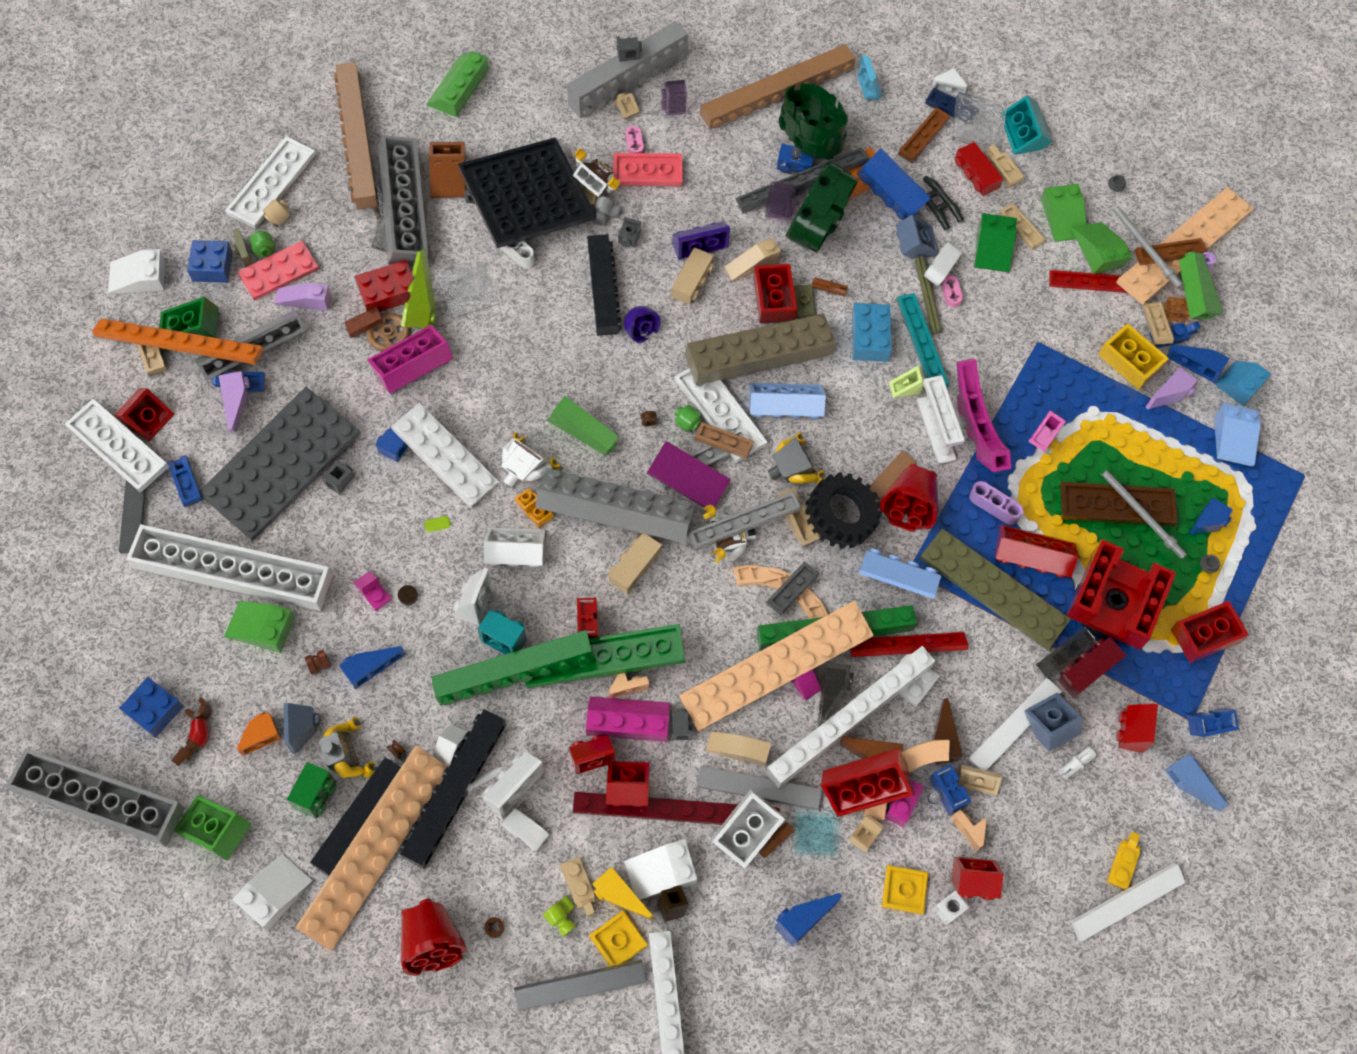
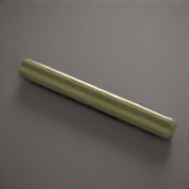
M923 256L916 257L915 264L931 333L940 334L942 328L931 282L923 276L927 271L926 261Z

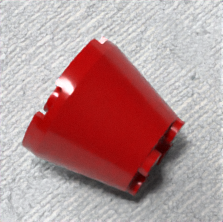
M910 464L908 468L901 472L884 494L880 504V511L889 519L888 522L891 525L910 532L924 528L928 530L933 527L938 516L937 474L934 471ZM906 513L908 517L907 523L902 522Z
M424 899L419 902V905L401 911V965L405 974L420 976L421 971H432L434 969L437 972L452 967L463 959L462 954L467 952L465 942L443 904L432 902V899Z

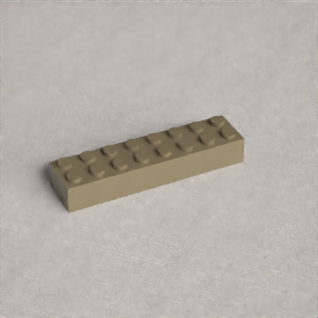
M820 314L687 343L685 357L695 384L700 385L829 356L834 352L836 341L825 315Z

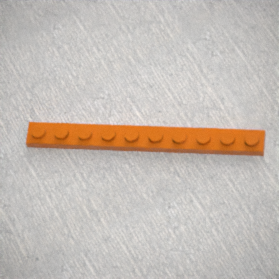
M102 318L92 330L95 337L255 365L264 352L263 347L260 345Z

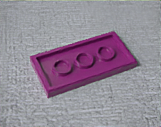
M665 441L646 473L703 508L708 505L715 507L731 480L668 441Z

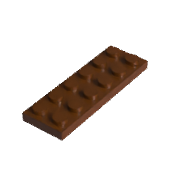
M1061 482L1060 484L1061 519L1148 525L1111 485ZM1123 486L1159 525L1176 526L1175 489Z

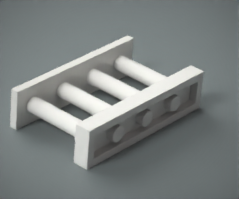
M942 375L926 378L923 384L927 397L917 398L916 401L937 463L939 465L956 461L952 446L962 445L965 440Z

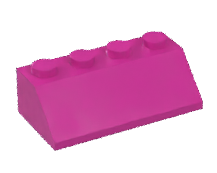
M429 325L367 360L382 386L391 394L452 360L453 356L447 341L432 325Z
M590 696L586 736L608 735L609 738L667 742L670 703Z

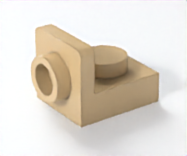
M624 92L616 96L617 99L613 104L618 106L623 119L640 112L632 93L626 94Z

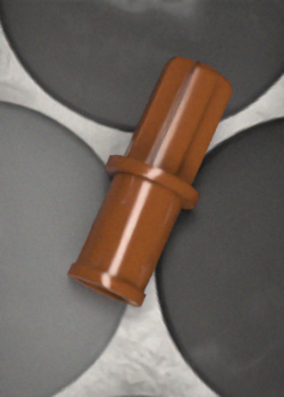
M816 277L812 281L813 288L827 291V294L834 293L843 297L846 295L848 285Z
M785 822L784 825L773 833L758 853L765 858L778 846L781 847L782 842L795 832L792 826Z

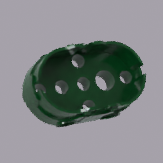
M801 83L800 90H794L795 84L790 86L785 92L784 103L781 106L779 116L780 129L785 131L797 150H801L811 157L825 160L833 159L834 156L844 149L847 136L848 116L844 111L843 105L838 102V107L836 108V97L834 94H830L826 89L818 85Z
M828 161L807 193L785 236L803 248L811 249L817 253L827 236L836 230L837 225L833 223L838 220L841 221L844 216V208L859 179L852 176V173Z

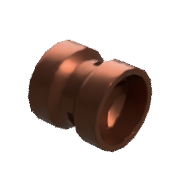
M323 649L317 651L316 656L308 655L304 657L312 675L318 673L321 668L326 670L331 667Z

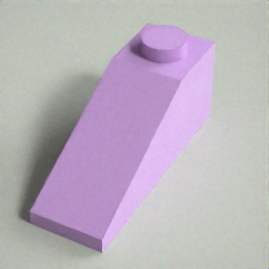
M317 283L281 287L277 290L274 304L328 311L331 293L328 285Z
M1180 367L1155 393L1146 405V408L1152 409L1182 401L1186 395L1190 397L1196 389L1194 385L1198 380Z
M242 371L219 375L227 426L231 433H236L248 397L247 388L250 387L248 376L245 377Z

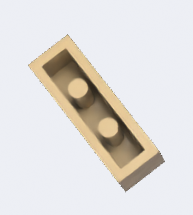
M694 247L671 288V297L689 305L693 300L696 301L700 293V286L704 287L707 281V274L712 273L714 269V255Z
M644 533L640 537H635L629 551H624L617 566L613 565L608 572L609 582L627 595L662 552V544Z

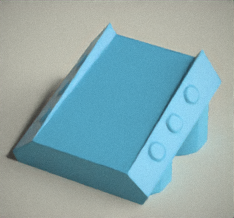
M863 55L860 61L861 70L858 71L859 83L866 100L874 99L878 101L883 95L870 58Z

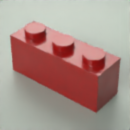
M975 142L957 149L955 163L963 169L965 177L972 181L977 192L984 196L1000 188L1003 178Z

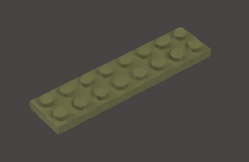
M943 528L919 558L1046 650H1049L1071 620Z

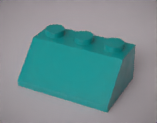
M1028 95L999 114L1014 154L1039 151L1053 142L1037 101Z

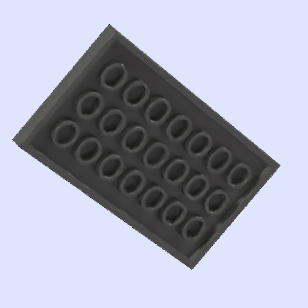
M306 386L199 491L200 495L253 541L361 432Z

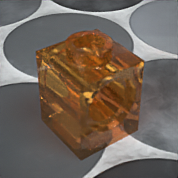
M1177 297L1167 298L1164 303L1167 320L1185 323L1187 318L1190 317L1187 300Z

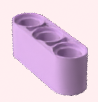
M976 482L970 492L969 498L974 504L1008 525L1016 524L1023 513L1021 504L986 482ZM976 491L982 492L983 495L978 494ZM1009 511L1014 512L1016 515L1010 514Z

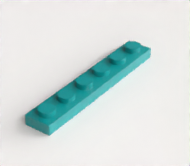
M915 293L898 296L897 303L925 377L931 378L942 375L946 388H948L947 376Z

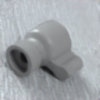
M598 197L594 207L596 220L592 222L594 224L600 223L601 226H604L607 216L619 217L621 207L615 205L609 198Z

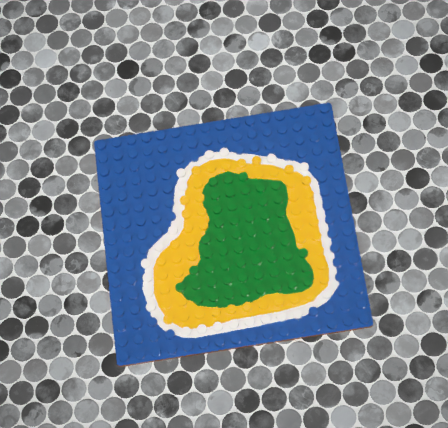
M1036 343L992 421L993 428L999 439L1010 450L1011 469L992 472L977 460L975 451L913 562L918 563V568L924 570L930 567L919 558L943 528L1064 615H1067L1075 589L1083 577L1093 551L1102 539L1123 548L1124 551L1120 560L1149 572L1151 565L1156 563L1176 572L1150 640L1141 650L1124 642H1115L1126 656L1103 675L1187 719V715L1197 712L1225 650L1190 664L1170 629L1182 619L1230 601L1238 617H1241L1305 476L1301 472L1258 451L1256 452L1254 466L1217 459L1214 429L1166 405L1147 409L1146 405L1151 400L1150 397L1042 343ZM1051 410L1066 420V422L1046 451L1043 452L1030 443L1029 440ZM1108 470L1122 486L1175 489L1176 526H1160L1170 537L1173 536L1178 541L1177 544L1187 555L1180 559L1171 548L1168 549L1163 544L1164 541L1146 524L1061 519V482L1110 485L1102 476ZM979 481L986 482L1021 504L1023 513L1018 522L1008 525L974 504L969 498L974 484ZM976 491L978 494L983 495L982 492ZM1212 498L1233 509L1229 515L1232 519L1226 527L1222 526L1217 532L1189 534L1203 509ZM1009 511L1010 514L1016 515L1014 512ZM1000 524L1076 543L1079 557L1072 578L1067 576L1062 578L1056 576L1055 573H1042L1035 568H1022L1012 562L1002 563L995 558V548ZM1205 555H1215L1220 561V567L1217 572L1212 574L1204 572L1200 567L1202 557ZM941 575L939 587L1008 623ZM1070 618L1071 620L1051 647L1076 660L1085 651L1091 653L1089 648L1100 639L1089 633L1080 622Z

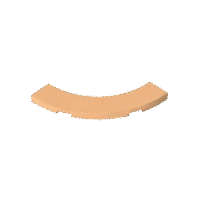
M758 565L733 567L738 586L763 585L778 590L792 575L773 567L768 568ZM810 587L795 600L803 609L808 619L828 615L822 601L810 590Z
M950 740L926 741L902 751L901 753L907 763L909 773L928 763L949 761ZM888 803L864 809L863 819L868 814L875 820H885V811Z

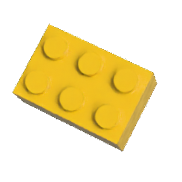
M1128 323L1104 343L1098 354L1138 390L1159 373L1169 359Z

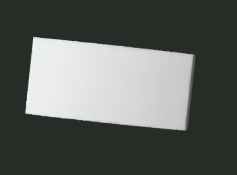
M515 808L501 824L515 838H520L533 851H537L549 835L537 823Z

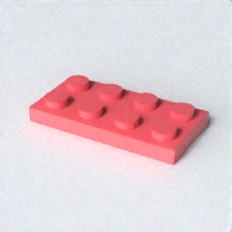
M613 153V177L621 182L619 186H682V154Z
M300 241L237 272L253 300H257L278 288L319 270V267L303 241Z

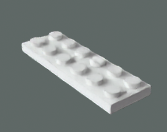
M286 136L225 210L226 214L257 229L265 219L263 217L265 215L263 212L264 208L272 200L279 201L315 157V150Z
M690 368L674 377V381L695 409L701 413V417L707 424L754 441L749 455L767 445V440L721 380L696 385ZM730 453L736 463L744 459Z
M94 399L65 423L69 430L140 493L169 467L163 459Z
M420 403L391 426V429L470 508L499 483Z

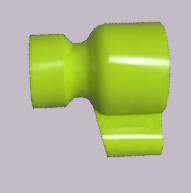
M567 895L543 914V917L551 926L559 928L558 932L562 937H565L569 931L576 927L572 920L567 919V915L575 906Z

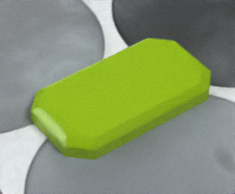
M441 516L426 520L424 522L425 530L431 533L447 529L451 526L450 518L448 516Z

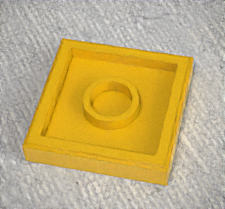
M887 865L881 907L924 915L928 872Z
M624 910L589 935L609 966L626 963L648 946Z

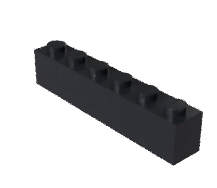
M609 234L587 236L596 333L597 336L618 334V328H622L621 317H617V312H620L619 301L616 302L615 297H618V287L614 286V282H617L616 271H612V267H615V258L610 253L613 252V241H609Z
M386 757L382 760L310 861L313 867L330 876L401 767Z

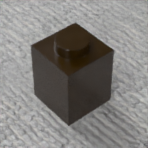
M681 886L662 890L657 902L664 922L684 917L689 905Z

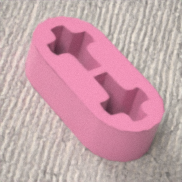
M636 126L627 128L626 142L629 153H643L644 144L640 129ZM631 133H634L636 135L634 139ZM634 144H637L638 150H635Z
M947 275L941 284L945 301L950 307H958L963 299L959 281L955 276ZM947 281H950V283L953 284L952 289L950 288V285L947 284ZM952 294L954 295V298L957 299V301L951 299Z

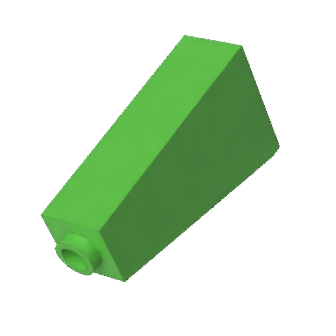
M1192 251L1185 254V257L1179 260L1190 319H1210L1223 313L1203 253Z
M566 396L562 398L547 420L603 455H606L608 451L612 453L618 445L615 442L619 437Z

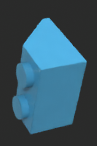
M1235 361L1214 384L1244 406L1265 384L1271 373L1258 363Z

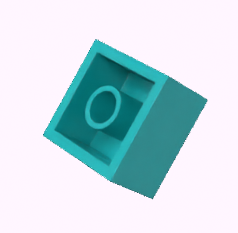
M490 609L478 627L480 641L504 655L521 650L527 641L524 625L517 620L512 621L506 618L507 616L501 611L497 610L495 612Z

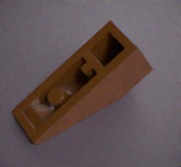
M944 698L940 705L932 740H950L949 761H938L935 764L959 761L962 757L948 698Z

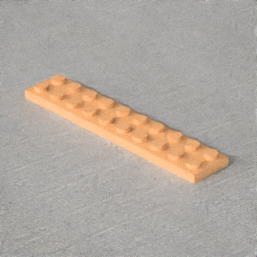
M1227 187L1160 244L1202 238L1206 250H1208L1249 215L1254 208ZM1179 260L1165 262L1168 267H1172L1176 272V276L1181 273ZM1137 262L1118 278L1116 283L1140 304L1144 305L1171 281L1164 277L1163 271L1156 263L1140 266L1139 262Z
M854 600L680 694L679 697L690 718H692L697 731L874 635Z
M415 745L295 927L297 930L328 950L332 951L413 824L420 816L424 805L429 802L437 784L440 785L443 780L442 775L447 766L421 747Z

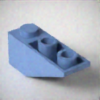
M1188 754L1165 770L1177 788L1218 811L1228 806L1223 794L1216 790L1211 778L1205 775L1200 768L1199 762L1191 754Z

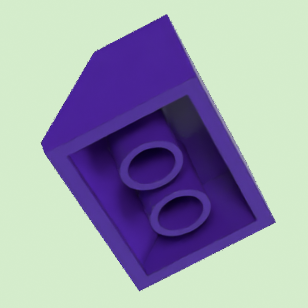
M724 222L712 223L707 226L695 227L672 234V245L678 260L688 258L694 247L707 253L728 248L730 226Z

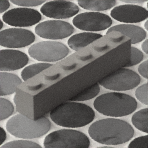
M293 310L233 341L260 345L266 351L307 329L299 314ZM203 355L194 359L206 381L242 363Z

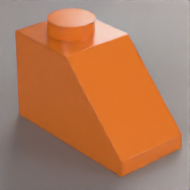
M269 712L260 713L249 721L237 746L242 756L281 739L274 719Z

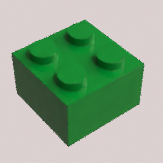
M306 762L286 800L295 810L317 819L318 815H322L326 809L327 804L325 802L328 796L334 794L337 786L335 784L336 781L329 771Z

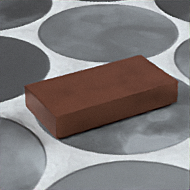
M376 306L344 323L349 336L353 338L384 321L380 310Z

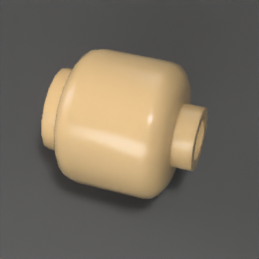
M274 199L264 208L263 212L265 215L263 217L273 226H281L290 216V212L287 210L289 206L283 200L277 201Z

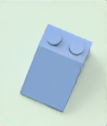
M1223 403L1214 416L1217 459L1254 466L1260 431L1259 411Z

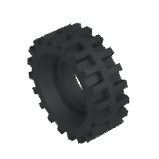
M838 472L835 477L830 474L826 479L823 478L809 494L810 497L806 500L808 507L805 510V514L810 515V518L807 520L808 525L813 524L815 527L812 532L814 534L818 532L821 535V541L829 540V545L832 547L836 543L839 544L840 549H844L847 545L850 548H854L857 544H862L879 526L880 521L878 519L882 516V512L878 511L881 502H876L875 498L878 495L876 492L871 493L869 490L871 485L868 483L865 486L861 483L862 478L858 477L855 480L852 478L853 474L850 473L843 477L842 472ZM839 494L852 499L858 506L860 512L859 520L856 523L850 524L838 519L830 507L832 496Z

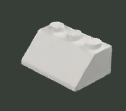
M488 528L484 539V564L491 566L508 564L511 567L528 565L529 567L542 566L546 530Z
M524 752L522 756L519 754L512 761V766L500 773L497 778L498 781L485 789L483 792L484 796L482 797L483 801L502 818L544 773L543 762L527 752Z

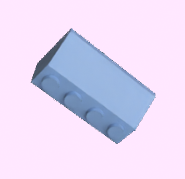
M749 383V411L755 417L772 415V417L780 418L783 415H790L792 418L808 416L809 418L817 419L825 414L826 394L822 385Z
M873 548L870 551L866 550L859 574L935 599L941 575L937 574L938 570L927 567L926 570L918 568V563L909 560L907 564L900 562V557L891 554L889 558L882 556V551Z

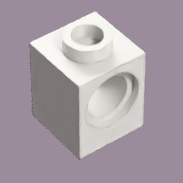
M954 891L933 909L947 926L969 909L966 898L961 897L957 891ZM949 902L957 906V912L949 910Z

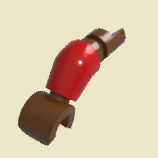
M199 697L198 700L201 703V708L198 712L194 713L190 709H185L186 715L192 721L190 733L187 736L188 740L185 742L187 745L185 747L182 746L171 760L178 766H180L185 758L190 761L194 757V751L198 752L208 742L210 734L207 719L212 713V708L202 697Z

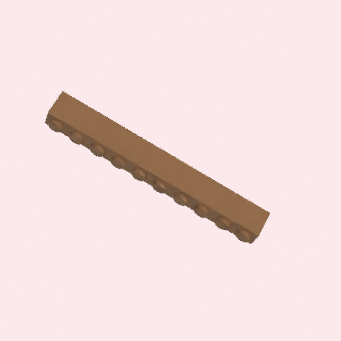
M844 44L704 103L700 107V116L709 129L719 128L728 121L733 122L740 116L751 114L754 110L764 109L768 104L778 103L785 97L786 90L794 84V90H800L801 83L820 85L829 78L834 79L843 72H850L854 68L856 57L847 45Z
M356 62L337 64L336 72H333L335 83L338 82V85H335L337 96L340 95V98H337L339 109L342 108V111H339L340 121L344 122V124H341L342 135H345L342 138L344 148H347V151H344L346 162L349 161V164L346 165L347 173L351 175V178H348L349 187L353 189V192H350L351 201L356 204L357 210L378 207Z

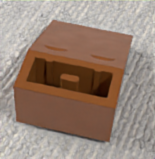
M430 142L431 198L465 197L466 184L458 169V164L466 162L465 142Z

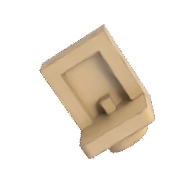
M867 814L848 840L863 852H866L884 826Z

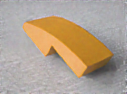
M530 488L514 498L519 507L539 529L554 518L551 511L536 508L537 495Z

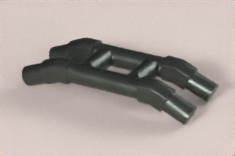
M925 176L923 182L933 189L927 193L931 198L925 204L934 213L943 229L950 228L946 220L947 218L942 212L948 207L958 223L963 221L964 218L957 204L950 199L935 179ZM939 195L944 202L936 206L931 199Z

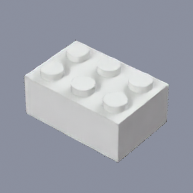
M751 789L712 836V842L743 868H746L785 818Z

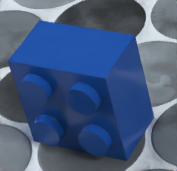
M192 240L187 268L192 282L228 283L233 255L228 241Z
M147 677L119 709L156 738L184 706L170 693Z

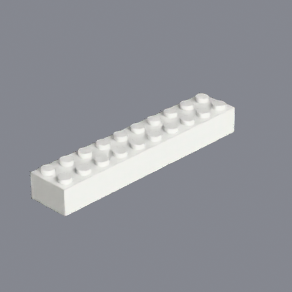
M141 524L126 558L133 569L317 611L322 609L333 577L330 568L327 566Z

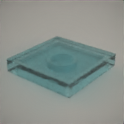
M795 812L794 854L836 856V814Z

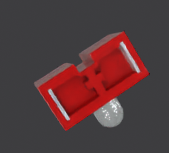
M597 597L577 598V616H567L564 619V625L568 628H578V632L586 630L589 638L598 637Z

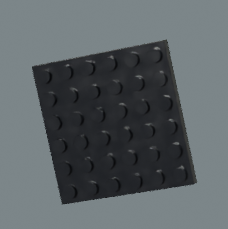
M556 137L458 164L462 178L496 248L596 220V214L579 181L573 176L574 171Z

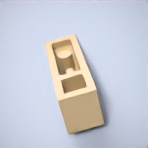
M770 238L754 245L724 266L730 279L734 281L753 273L755 266L778 263L781 251L774 239Z

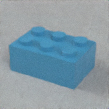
M854 303L852 310V360L888 362L891 355L890 305Z

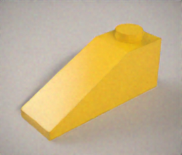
M612 867L592 883L596 888L593 892L601 901L605 899L614 906L650 921L655 919Z

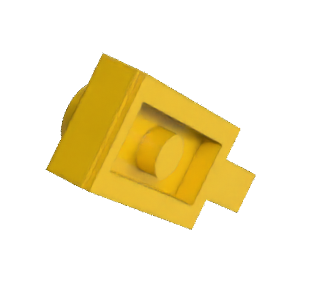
M1132 831L1127 841H1121L1106 883L1124 891L1129 888L1141 847L1137 846L1140 834Z

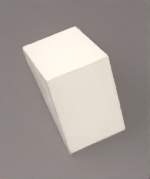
M953 68L934 77L931 90L936 88L947 94L964 97L967 84Z
M451 724L439 735L432 756L445 766L450 767L454 761V753L458 748L461 749L464 743L463 739L467 731Z

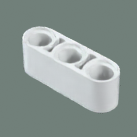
M524 241L500 248L523 268L533 266V249Z
M948 241L923 276L938 287L962 252Z

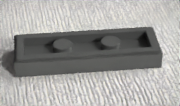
M804 561L767 600L766 604L781 616L819 576V573Z

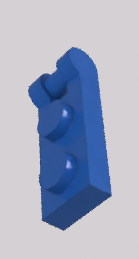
M181 456L176 461H168L167 463L183 506L186 507L202 501L203 499L187 456Z

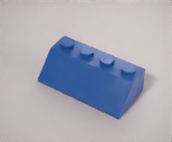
M882 148L857 173L860 180L866 183L872 192L879 196L885 205L891 208L901 220L914 215L931 198Z

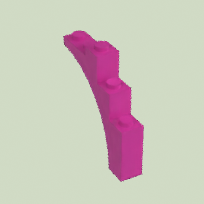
M972 358L956 361L959 395H957L958 412L966 418L967 436L975 441L977 460L992 472L1011 469L1010 450L999 439L985 407L979 382L977 360Z

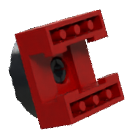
M1102 539L1093 551L1083 577L1075 589L1074 597L1066 616L1080 622L1089 633L1099 639L1107 640L1111 637L1114 642H1124L1141 650L1152 636L1176 572L1156 563L1151 565L1149 572L1120 560L1124 551L1123 548Z

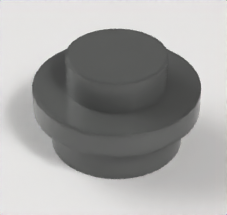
M1114 175L1108 181L1109 188L1116 192L1122 191L1126 186L1125 178L1121 175Z
M1205 555L1200 560V567L1204 572L1212 574L1219 569L1220 561L1215 555Z

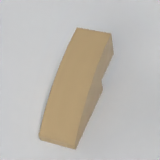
M794 487L774 496V498L794 491L802 508L798 512L785 516L797 540L804 546L820 539L818 533L814 534L812 532L815 528L813 524L808 525L807 520L810 518V515L805 514L806 506L801 503Z
M711 731L706 751L742 762L748 761L765 766L771 743L750 737Z

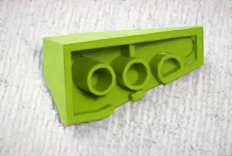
M422 249L417 251L412 276L415 279L408 288L411 296L408 303L405 302L402 327L425 328L435 324L437 319L427 251Z

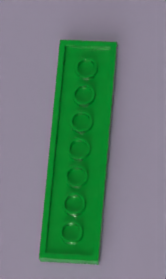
M680 624L590 638L595 660H591L584 665L571 666L568 670L552 672L548 676L532 678V680L525 682V685L529 689L685 663Z

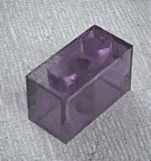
M685 80L664 81V89H661V110H665L666 116L686 114L687 91Z
M776 181L770 183L765 217L789 220L793 213L791 203L796 196L795 185Z

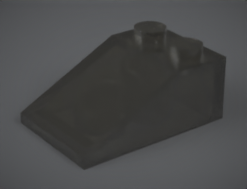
M826 663L822 674L817 728L831 717L845 696L846 691H850L854 678V673L850 672L851 665Z

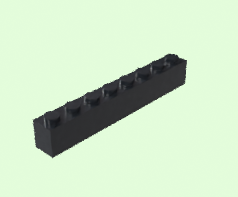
M485 709L475 717L473 729L465 734L462 748H458L454 753V761L451 767L448 766L442 775L444 779L440 785L437 784L432 792L433 798L430 803L427 802L421 811L422 817L419 822L416 821L413 824L410 838L404 840L400 847L401 857L422 869H425L468 794L466 789L477 778L506 727L505 719Z

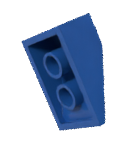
M837 893L793 906L790 910L785 908L776 919L778 923L775 929L793 947L840 901L842 895Z

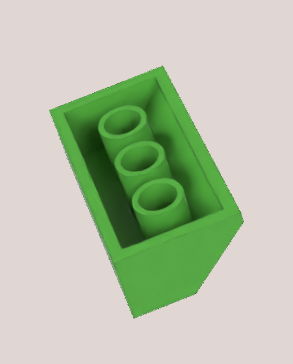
M474 51L459 56L426 105L457 117L489 70L487 57Z

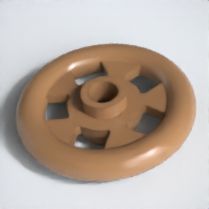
M391 313L382 314L384 322L377 325L381 327L379 332L374 331L376 326L366 331L368 342L379 351L393 346L394 344H391L390 341L395 338L399 340L396 342L398 343L410 336V327L401 326L402 317ZM386 321H393V325L385 323ZM397 327H402L403 332L398 333ZM379 337L385 340L382 344L377 341Z

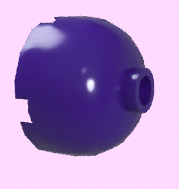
M648 306L634 307L627 313L624 319L626 333L637 343H643L649 338L645 337L653 332L657 334L661 326L660 316Z

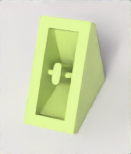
M920 366L889 382L893 398L921 394L924 378Z

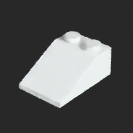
M140 250L110 262L108 293L164 291L165 258L161 250Z
M484 568L469 577L467 583L464 582L461 589L462 596L460 600L456 601L454 606L457 618L477 625L480 624L493 592L489 569Z
M685 839L663 845L624 861L632 890L640 901L658 896L662 890L677 886L685 888L697 883L696 873Z
M282 854L251 879L232 900L264 929L269 931L313 880Z

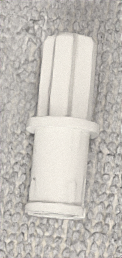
M1087 747L1076 757L1072 756L1071 761L1058 769L1060 774L1063 773L1062 776L1066 780L1069 779L1079 769L1083 770L1084 765L1096 757L1095 751L1091 747Z

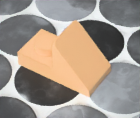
M625 673L618 674L609 690L610 699L649 689L647 676H635L630 681H627Z
M961 809L951 817L952 821L975 851H979L984 846L987 818L973 826L972 820L967 813H963Z

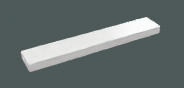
M1046 678L968 760L977 769L987 770L1030 726L1025 710L1055 693L1060 695L1062 691Z
M1172 863L1071 920L1080 941L1086 940L1186 883L1179 865Z

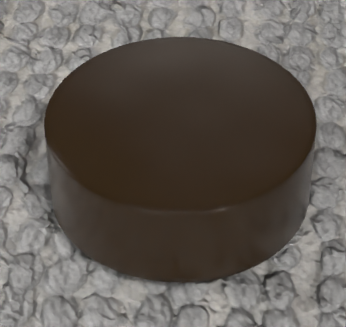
M411 585L401 587L398 591L400 603L403 605L414 604L418 599L417 590Z

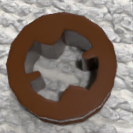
M646 411L640 415L641 423L644 427L653 426L658 423L655 411Z
M395 740L392 741L391 746L388 745L386 747L398 760L401 759V754L407 753Z
M492 917L486 921L484 929L489 937L497 938L503 933L504 925L499 918ZM496 922L500 924L498 925V928H500L498 932H489L491 930L490 924H495Z

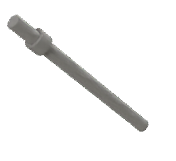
M1119 206L1115 207L1113 212L1163 271L1164 277L1169 279L1177 289L1180 288L1183 284L1175 275L1176 272L1172 267L1167 266Z
M1106 470L1102 476L1161 537L1164 541L1163 544L1168 549L1171 548L1180 559L1184 558L1187 553L1177 544L1178 541L1173 536L1170 537L1112 474Z

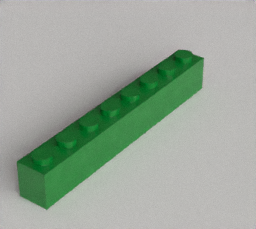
M913 605L861 612L874 636L914 631L917 625ZM823 617L758 625L756 634L759 651Z
M585 630L431 676L435 698L440 706L451 705L461 699H471L481 693L488 694L501 687L508 688L518 682H528L538 676H548L552 672L568 670L571 666L578 664L584 665L591 660H595L590 638Z

